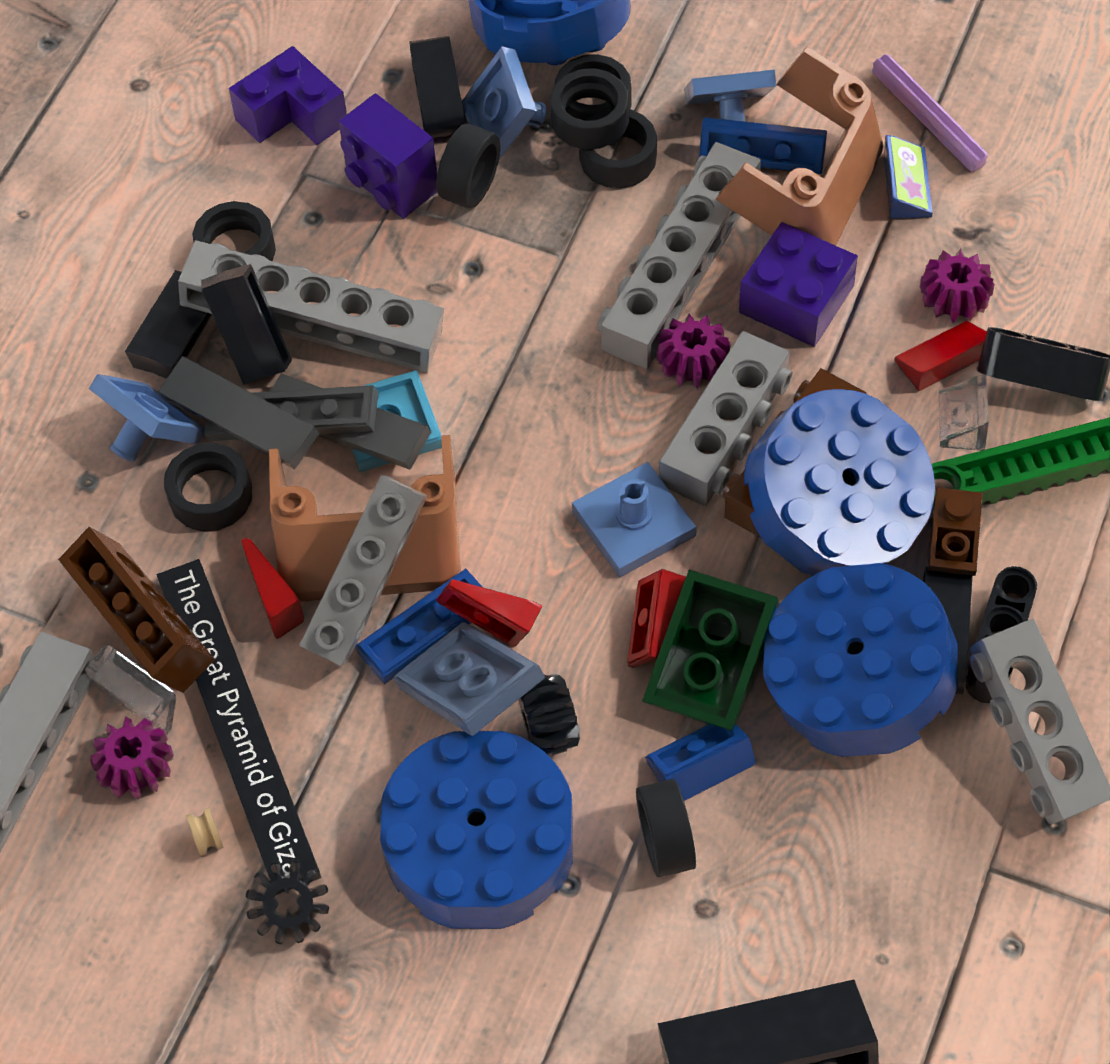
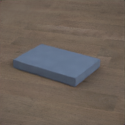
M462 622L399 671L393 678L400 690L469 735L474 736L541 682L545 676L538 664L471 625Z

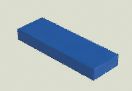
M703 117L699 158L701 155L707 156L715 142L761 159L760 168L785 171L806 168L816 174H822L827 130Z
M466 568L451 578L482 587ZM451 579L356 645L357 653L384 685L462 622L471 624L470 621L436 601L438 595Z

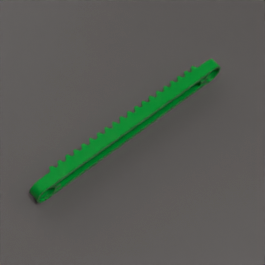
M1110 417L935 462L932 464L934 479L949 481L955 490L983 493L982 504L985 501H990L991 504H994L1001 497L1006 496L1010 500L1020 492L1029 495L1035 488L1040 487L1044 491L1054 483L1063 486L1069 479L1074 478L1078 482L1088 474H1091L1092 477H1097L1104 470H1108L1110 473Z

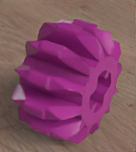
M960 248L955 256H951L943 250L938 260L930 259L926 265L924 275L921 276L919 288L923 294L924 307H934L936 318L944 314L950 315V319L954 323L958 316L962 315L971 322L976 312L984 313L988 307L990 296L993 295L995 284L993 283L994 279L991 278L990 265L980 264L978 254L970 258L965 257Z
M689 313L684 323L672 318L669 329L661 330L658 340L659 346L656 349V358L659 364L662 365V372L665 378L676 376V382L679 387L686 381H693V384L698 389L702 379L711 381L730 351V341L728 337L724 336L722 324L710 326L708 315L700 321H694V318Z
M125 716L123 727L119 729L107 724L106 732L108 738H94L93 745L97 753L93 754L90 759L93 770L97 771L96 778L99 784L104 788L111 786L113 794L118 798L130 789L132 796L139 800L142 793L141 788L146 786L150 790L157 792L159 785L156 778L170 777L171 769L168 762L173 760L174 757L171 745L167 744L168 738L165 731L160 727L153 729L151 721L146 718L134 726L132 719Z

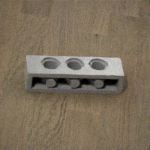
M742 331L659 461V477L669 490L703 506L708 505L715 492L718 494L723 492L731 476L730 468L736 459L743 460L752 442V436L750 435L755 427L762 428L767 422L773 405L771 402L776 394L783 395L789 386L793 374L791 370H788L790 351ZM744 386H753L755 388H745ZM732 418L734 421H725L723 419ZM702 451H712V452H715V453H714V454H703V453H701V452H702Z
M380 476L299 646L340 666L348 663L428 497L427 495L388 476Z
M1034 618L981 639L969 647L972 656H970L972 670L980 682H985L992 697V700H990L992 715L999 726H1005L1012 742L1010 754L1013 762L1021 772L1025 771L1031 784L1030 798L1036 812L1041 817H1045L1050 825L1109 801L1110 785ZM1010 668H1015L1024 675V690H1019L1010 683L1008 678ZM1030 712H1035L1043 718L1045 722V732L1043 735H1039L1031 729L1028 721ZM1051 756L1063 762L1065 766V777L1063 780H1059L1051 774L1049 770Z

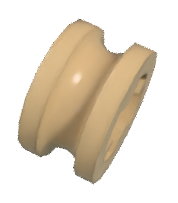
M210 807L205 808L203 814L199 817L193 814L186 815L200 856L205 855L209 847H216L218 850L224 848Z

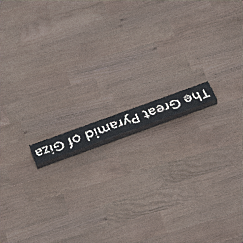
M200 559L156 574L165 599L215 659L196 679V683L270 881L276 879L271 869L273 861H279L283 876H289L290 863L293 859L300 861V869L297 876L300 880L311 868L316 869L318 872L314 880L322 878ZM281 889L276 895L285 892V889Z

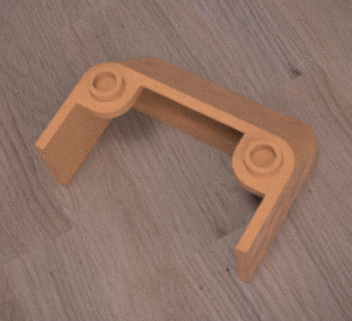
M806 46L779 78L776 85L845 129L822 175L819 176L806 168H796L789 172L782 184L745 162L719 192L715 200L770 235H773L779 224L783 222L836 246L883 151V140L871 94L867 86L858 78Z
M441 435L444 474L423 476L411 485V488L428 497L381 595L434 591L461 572L456 482L450 435ZM269 449L270 511L277 571L300 601L321 600L363 512L317 516V504L314 495L306 488L287 486L279 450Z

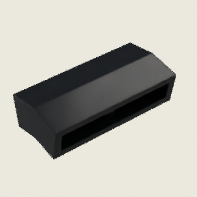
M249 264L226 270L202 279L201 290L243 385L266 376L285 372L292 358L252 265Z
M177 270L174 271L125 350L133 368L154 373L165 379L170 375L182 356L188 357L212 317L210 313L180 305L178 280L182 272Z

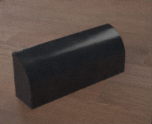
M854 979L657 1023L665 1064H879L878 1039Z

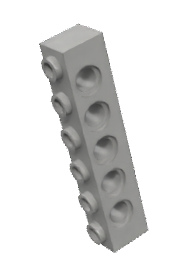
M715 142L707 156H700L694 168L693 179L688 186L684 184L678 191L674 204L675 208L670 216L665 214L661 218L656 230L655 240L651 246L645 245L641 250L636 264L637 268L631 277L626 276L622 280L618 289L617 300L613 307H606L602 312L597 326V330L601 332V351L644 369L649 368L656 356L661 330L669 329L672 318L678 320L741 216L715 200L717 195L745 162L760 171L761 159Z
M195 240L178 280L181 306L212 314L201 290V280L226 270L251 264L281 333L428 373L442 333L444 308L435 306L426 300H413L398 296L386 289H373L354 284L342 277L332 278L314 273L302 266H288L270 261L261 255H248L230 250L221 244H208ZM308 302H317L318 304H308ZM350 313H356V314H360V315H358V316H352V315H348V314H350ZM396 324L400 325L401 327H392L389 325Z

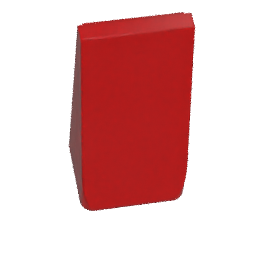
M246 537L241 540L245 556L274 637L279 639L304 622L300 600L253 541Z
M661 569L638 581L627 658L628 667L635 668L657 658L686 576Z
M451 579L436 599L440 605L515 647L530 632L542 609V605L537 602Z

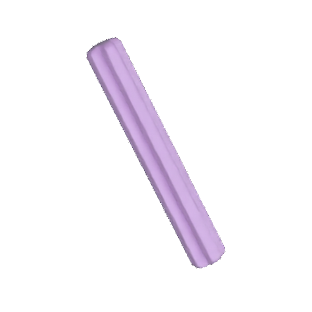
M884 54L881 58L874 61L873 74L969 171L975 172L987 163V152L890 55Z

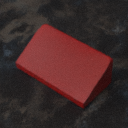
M966 320L895 356L894 361L919 392L979 361L987 331Z

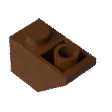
M936 488L930 520L927 553L929 571L976 576L983 493Z

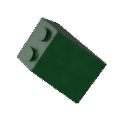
M689 569L642 702L733 732L764 662V639L774 613L780 604L778 597Z

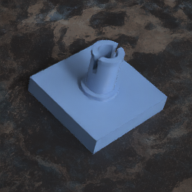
M503 46L462 100L468 123L494 132L500 138V158L526 125L539 128L541 126L540 123H544L546 117L545 104L540 101L535 102L532 99L516 50Z
M775 69L691 79L684 88L685 103L690 105L719 102L721 119L745 122L743 99L766 96L776 87Z
M97 374L89 387L93 393L127 418L117 438L111 444L110 449L128 461L132 460L134 462L136 460L137 454L148 436L199 444L204 436L205 427L172 402L165 399L147 383Z
M649 462L572 502L573 514L619 578L696 536L695 524Z

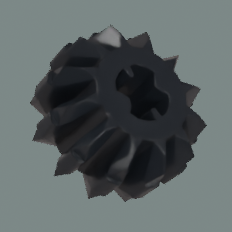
M544 674L545 678L518 699L529 741L538 746L547 755H556L578 746L580 730L574 704L565 679L558 674Z
M293 859L291 861L289 876H283L279 861H273L271 869L276 879L270 881L264 873L258 871L254 878L265 887L264 892L254 889L246 891L247 899L262 901L263 904L249 909L246 912L248 919H256L266 915L267 918L259 925L257 933L260 936H264L273 924L278 926L275 933V943L283 944L286 928H292L293 937L297 943L303 942L304 935L299 925L305 922L314 932H318L321 928L318 921L309 916L311 911L320 914H328L329 912L328 905L313 902V898L328 893V887L326 884H322L311 889L308 888V885L318 874L314 868L309 869L301 880L297 878L300 869L299 860ZM289 888L298 891L299 895L296 898V902L299 905V909L295 913L290 914L288 909L286 910V915L276 911L279 905L275 897L276 893L281 889H285L286 894H289Z

